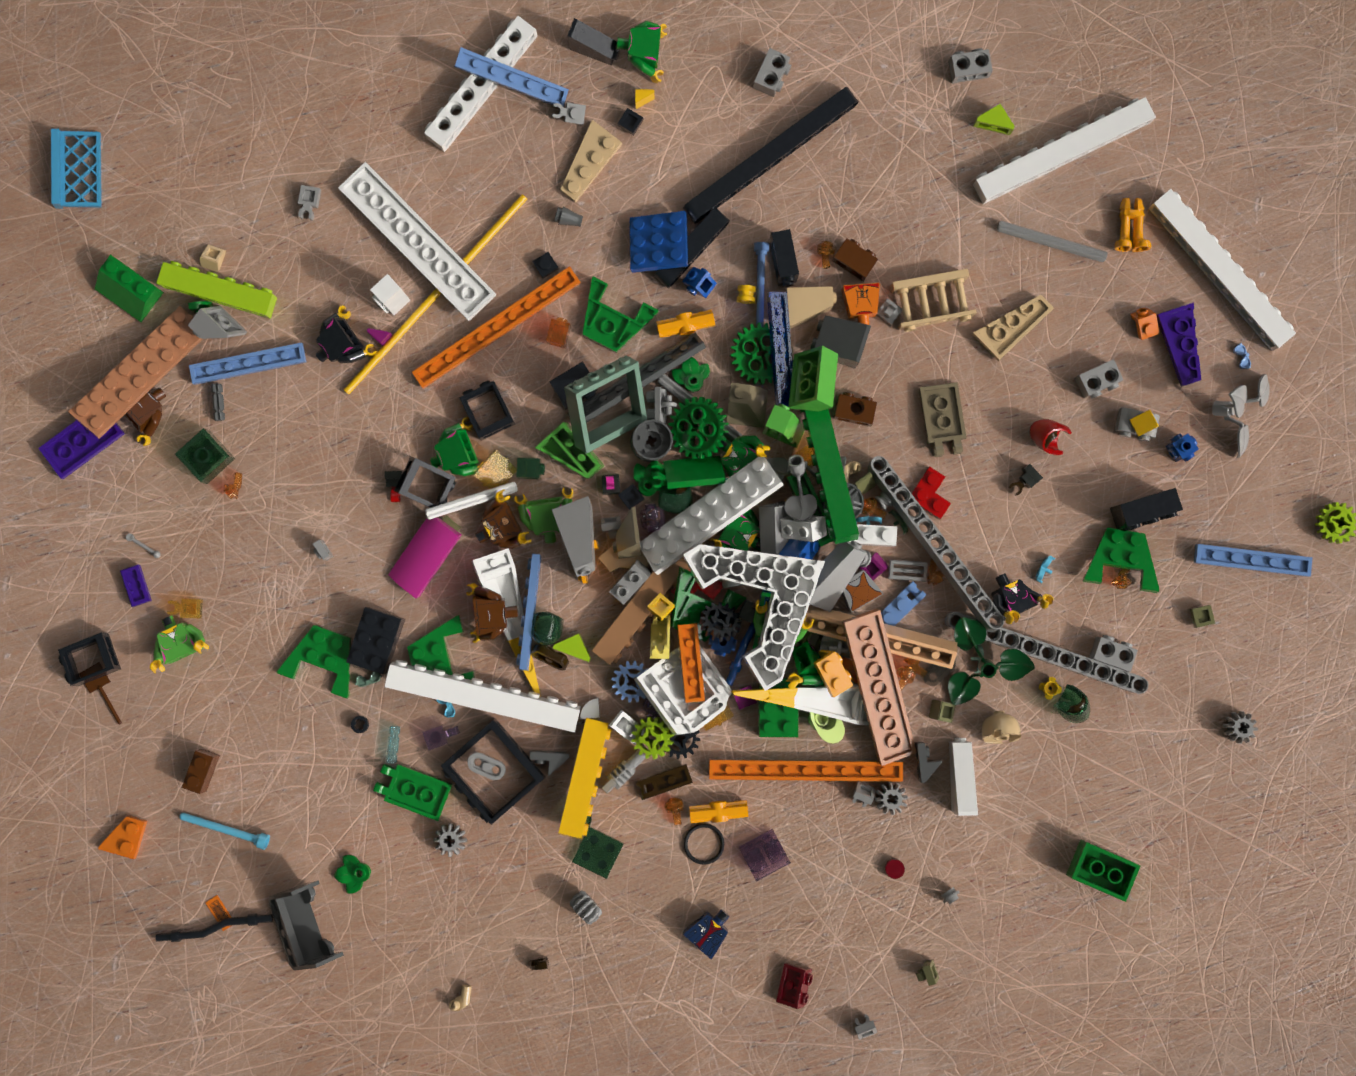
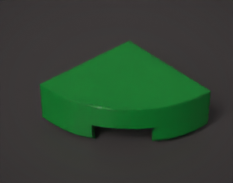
M197 301L188 303L189 310L197 314L200 308L213 307V304L208 301Z

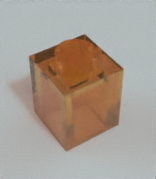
M557 317L556 320L551 319L546 337L547 344L566 348L571 329L570 323H567L568 320Z

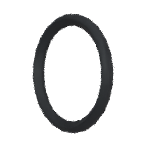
M705 823L698 824L686 833L684 850L693 862L702 865L711 864L718 860L723 853L724 838L715 826ZM704 827L715 831L719 836L721 844L718 854L714 858L705 861L693 857L688 849V839L691 833L696 829Z

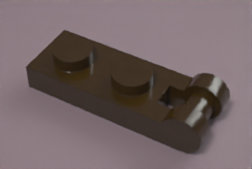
M687 764L636 781V785L641 791V800L693 783ZM652 783L654 790L649 791L647 784Z

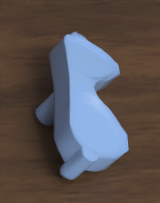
M1239 343L1233 349L1235 354L1242 356L1239 368L1249 369L1251 368V362L1248 357L1249 353H1247L1245 346Z

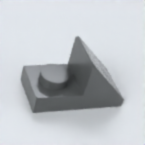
M915 742L918 780L924 783L939 767L942 760L927 761V758L930 757L929 747L925 746L924 742Z
M537 750L530 752V760H534V763L546 764V761H549L548 776L570 757V752Z

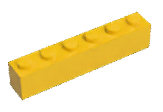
M589 718L585 720L558 832L559 835L582 840L583 835L587 836L589 824H586L587 816L591 817L594 805L590 804L591 798L596 797L598 786L595 785L596 778L601 777L603 767L599 766L600 760L605 759L607 748L604 747L605 740L610 739L612 730L608 728L609 723Z

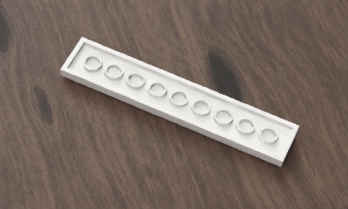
M366 162L338 187L468 321L496 296V293Z

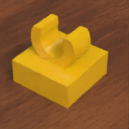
M661 593L647 606V609L661 621L675 608V605Z

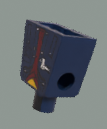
M722 909L715 916L707 911L683 931V935L706 956L712 959L728 934V929L723 924L730 916Z

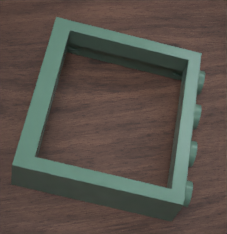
M627 355L604 365L595 372H590L587 376L575 380L564 387L575 447L586 454L647 420L639 363ZM626 374L632 409L588 432L582 396Z

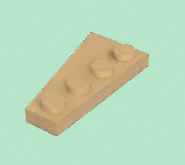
M594 120L589 125L560 189L563 194L575 203L622 145L620 140Z
M1039 295L985 327L973 332L972 335L999 361L1047 316L1054 307L1042 295Z

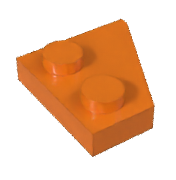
M126 816L100 844L98 849L130 859H136L147 821Z

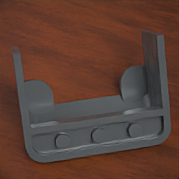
M319 880L270 896L268 899L288 963L295 971L317 968L344 956L343 952L334 953V945L331 941L322 939L310 902L314 901V896L316 895L314 886L320 884Z

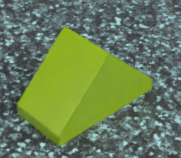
M999 104L977 117L973 127L1010 135L1015 126L1002 105Z
M580 633L553 645L555 650L590 662L591 657Z

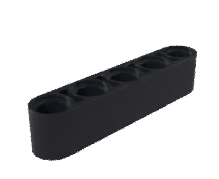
M714 208L687 237L688 266L657 270L654 276L669 289L726 228L730 220L717 208Z

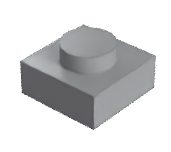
M323 540L313 543L315 547L314 553L319 559L322 558L328 561L334 557Z

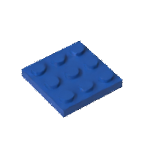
M685 211L630 217V270L632 273L688 266L687 214Z

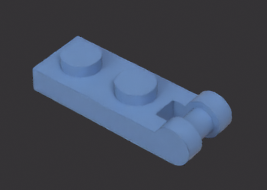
M912 581L881 611L883 623L895 626L927 594L923 590L920 591L916 587L917 584ZM910 592L915 596L912 601L907 597Z

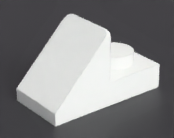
M621 710L609 726L631 742L635 738V735L631 733L632 731H637L635 725L638 723ZM645 728L643 729L641 735H643L646 732Z

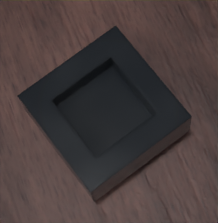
M627 108L617 124L620 128L634 136L644 118Z
M549 252L532 261L543 279L559 269Z
M634 484L618 494L629 511L632 507L645 500Z

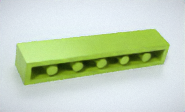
M170 261V264L163 262L156 283L162 288L269 319L272 317L277 297L272 294L273 291L263 287H261V290L255 289L254 285L243 282V285L236 283L235 279L229 277L221 279L218 278L217 274L208 271L206 274L200 273L199 269L191 266L186 269L182 267V264Z

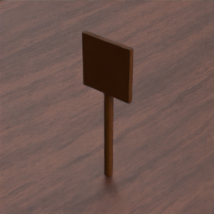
M98 662L79 673L82 678L102 670L103 667ZM106 675L86 683L85 686L89 693L99 689L119 725L122 724L102 688L111 682Z

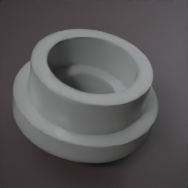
M953 887L941 895L944 899L943 903L948 902L950 905L959 898L957 896L960 893L959 890L956 891Z

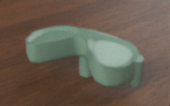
M373 671L369 680L363 676H357L355 685L364 687L379 682L382 675Z

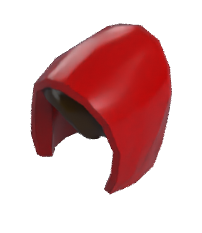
M1041 419L1035 421L1030 426L1029 433L1035 445L1041 450L1053 455H1063V451L1059 450L1057 445L1060 431H1064L1067 434L1072 432L1068 426L1062 423Z

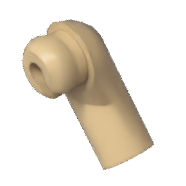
M851 461L845 464L844 474L847 483L850 475L861 470L859 462Z
M462 985L461 995L449 1003L450 1010L460 1011L469 1005L471 985Z

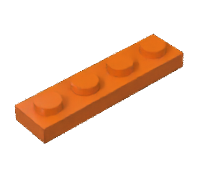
M697 623L677 625L685 703L705 701Z

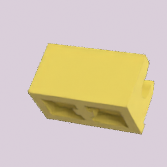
M667 615L662 621H659L654 616L653 623H651L650 659H669L670 615Z

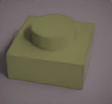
M1211 605L1190 609L1194 628L1215 624Z

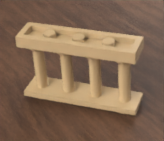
M968 269L893 282L890 286L891 293H897L900 296L904 322L900 323L898 329L910 332L916 330L915 327L959 319L960 322L972 320L971 317L976 314V309L968 311L963 286L964 280L969 277ZM947 283H953L956 286L960 307L959 313L949 314L944 288ZM934 286L937 288L942 316H930L926 295L927 287ZM916 289V292L919 294L923 319L912 321L907 293H909L908 290Z

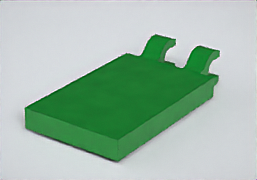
M720 456L705 457V459L663 461V464L658 461L650 462L651 468H657L656 470H651V476L653 479H659L653 481L654 488L667 486L668 489L725 483V474Z
M384 764L380 773L393 777L388 787L377 782L373 791L386 795L384 798L385 802L439 821L453 784L398 764L396 769Z

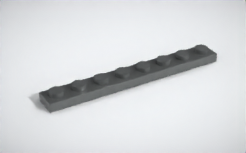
M696 332L639 368L642 388L706 348ZM626 376L583 403L586 423L629 396Z

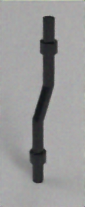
M248 914V916L224 918L203 930L183 932L181 930H172L171 933L156 934L155 940L156 942H180L183 939L204 938L226 926L244 924L256 926L258 923L273 922V915Z

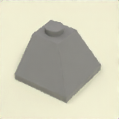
M221 306L200 308L188 324L193 330V334L201 339L228 338L246 335L247 333Z

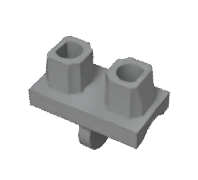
M655 387V390L646 392L647 402H655V409H647L646 411L647 419H654L667 424V415H672V408H677V403L672 402V396L667 395L666 389Z
M823 635L819 651L822 649L835 651L841 657L851 659L847 641Z

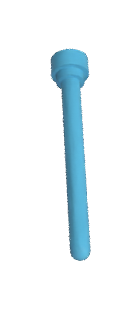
M187 813L179 815L180 820L253 842L257 848L265 850L269 844L270 835L265 833L255 835Z

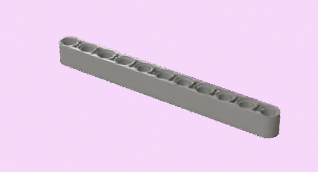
M882 456L874 457L868 465V473L871 472L878 487L889 497L893 507L977 620L983 624L986 631L995 632L1004 625L1002 614L888 461ZM873 464H880L882 470H876ZM886 478L892 480V486L885 483ZM896 494H902L905 500L899 501ZM908 509L914 510L916 516H910L908 514ZM919 525H925L927 527V532H922L919 528ZM931 540H936L939 548L933 547ZM943 555L950 558V563L947 564L943 561ZM959 571L962 574V579H957L954 572ZM967 586L973 589V595L966 592ZM978 602L985 605V611L978 608ZM990 618H994L997 621L996 627L990 624Z
M951 612L945 617V625L950 629H955V626L950 621L953 615H956L959 619L966 617L977 620V618L960 612ZM1001 627L995 631L994 638L990 639L986 635V642L1006 649H1018L1029 657L1122 690L1142 694L1148 689L1149 684L1144 677ZM1009 634L1013 637L1011 645H1008L1005 641L1006 636ZM1026 641H1029L1032 645L1028 652L1024 649ZM1045 647L1050 651L1047 658H1044L1042 655V650ZM1063 654H1066L1068 657L1066 664H1062L1060 661V657ZM1082 660L1086 663V668L1083 671L1079 669V663ZM1099 667H1102L1104 669V674L1102 677H1099L1097 675V670ZM1118 673L1122 675V681L1119 684L1115 680ZM1136 680H1139L1141 684L1138 690L1134 688Z

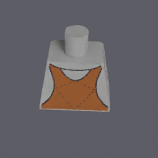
M862 570L853 575L842 595L848 611L852 613L883 595V592L869 575Z

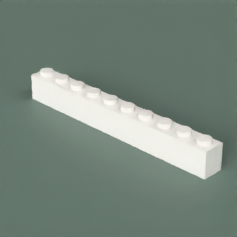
M1146 97L1141 100L1138 98L1133 99L1128 103V106L1124 108L1119 106L1112 110L1108 116L1103 114L1094 119L1095 122L1091 124L1087 122L1077 128L1078 130L1073 133L1068 131L1062 134L1061 138L1056 141L1054 139L1044 143V147L1040 149L1035 147L1029 150L1027 155L1023 157L1020 155L1010 160L1011 163L1005 166L1002 163L993 168L994 171L988 174L987 172L981 173L976 177L977 179L973 186L982 204H985L1150 124L1156 116Z
M1170 189L1148 208L1271 351L1280 348L1296 334L1291 323L1283 319L1281 312L1270 304L1268 297L1257 289L1255 282L1244 274L1243 268L1231 259L1230 253L1218 244V239L1206 230L1205 224L1193 215L1192 209L1181 201V197L1177 192H1173Z
M396 660V662L393 661L390 664L385 683L386 688L570 732H575L581 706H577L578 703L573 701H566L565 703L558 701L559 699L553 696L544 698L540 697L539 693L528 692L527 694L515 687L506 689L502 688V685L498 683L485 684L483 680L478 678L469 680L465 679L463 675L453 673L452 676L445 674V671L440 669H434V671L427 670L426 666L419 664L410 666L403 660Z

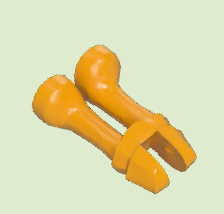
M1123 198L1119 208L1121 229L1119 240L1115 242L1116 251L1128 252L1132 249V252H1144L1151 249L1150 240L1143 238V217L1145 216L1143 210L1145 208L1141 198L1135 199L1134 210L1130 209L1129 198ZM1130 220H1133L1132 242L1130 240Z

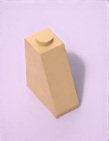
M833 287L787 288V329H792L831 310L833 304L837 302L836 292H833Z

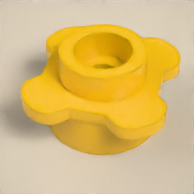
M1049 677L1046 682L1039 684V689L1044 692L1045 698L1048 700L1062 692V688L1054 677Z

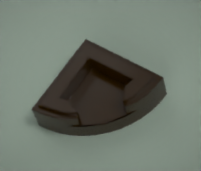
M548 958L530 960V969H548Z

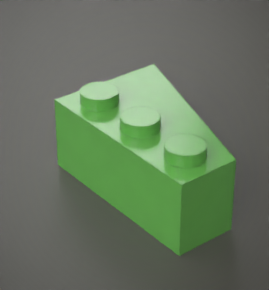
M779 404V406L774 405L762 434L797 448L804 434L802 422L793 412L789 411V407L783 404Z
M563 422L535 447L585 478H592L605 466L593 451L586 454L575 447L572 427L568 422Z

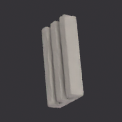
M889 560L888 579L927 582L928 562ZM893 565L924 566L923 570L893 568ZM893 572L923 574V577L893 575Z

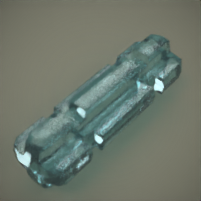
M392 725L389 727L388 755H386V763L389 764L397 762L396 753H398V735L400 734V727Z

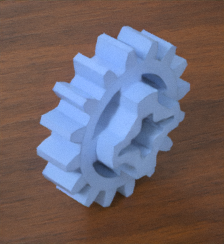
M626 661V667L620 664L621 670L614 671L617 677L611 679L616 681L612 688L618 689L615 693L616 695L622 694L621 700L628 697V702H631L632 698L639 702V696L644 699L646 698L638 684L635 687L634 685H628L629 679L627 676L628 674L631 678H637L649 668L643 669V663L637 666L636 661L633 662V665ZM633 668L639 670L640 672L637 674L630 673L628 669ZM621 674H623V676L625 677V681L622 686H620L619 682ZM631 689L634 690L637 694L632 695L626 693L625 691Z

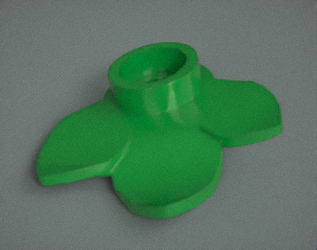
M693 357L684 361L682 368L672 370L675 382L685 385L686 389L691 392L699 391L703 387V381L710 374L709 365H699ZM692 380L697 381L695 384L690 383Z
M637 463L633 469V478L638 483V490L642 495L652 496L656 491L664 490L667 487L654 488L653 481L659 479H653L651 470H656L657 468H651L650 464L645 468ZM645 484H650L651 488L647 489Z
M345 855L342 859L344 866L335 871L334 877L338 882L346 884V893L353 894L361 890L363 882L369 879L371 869L367 864L360 863L356 856Z

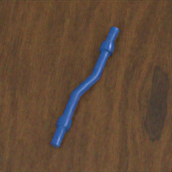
M765 597L764 605L766 601L768 604L770 597ZM753 623L750 624L736 657L730 664V672L726 679L729 686L733 685L737 672L740 673L742 668V656L745 654L755 633Z

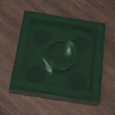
M589 826L587 836H584L572 862L607 879L624 843Z

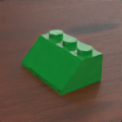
M111 254L99 269L95 285L96 291L141 323L164 293Z

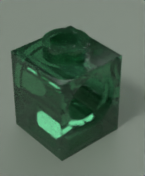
M517 458L516 477L518 479L541 480V475L545 474V463H542L541 459Z

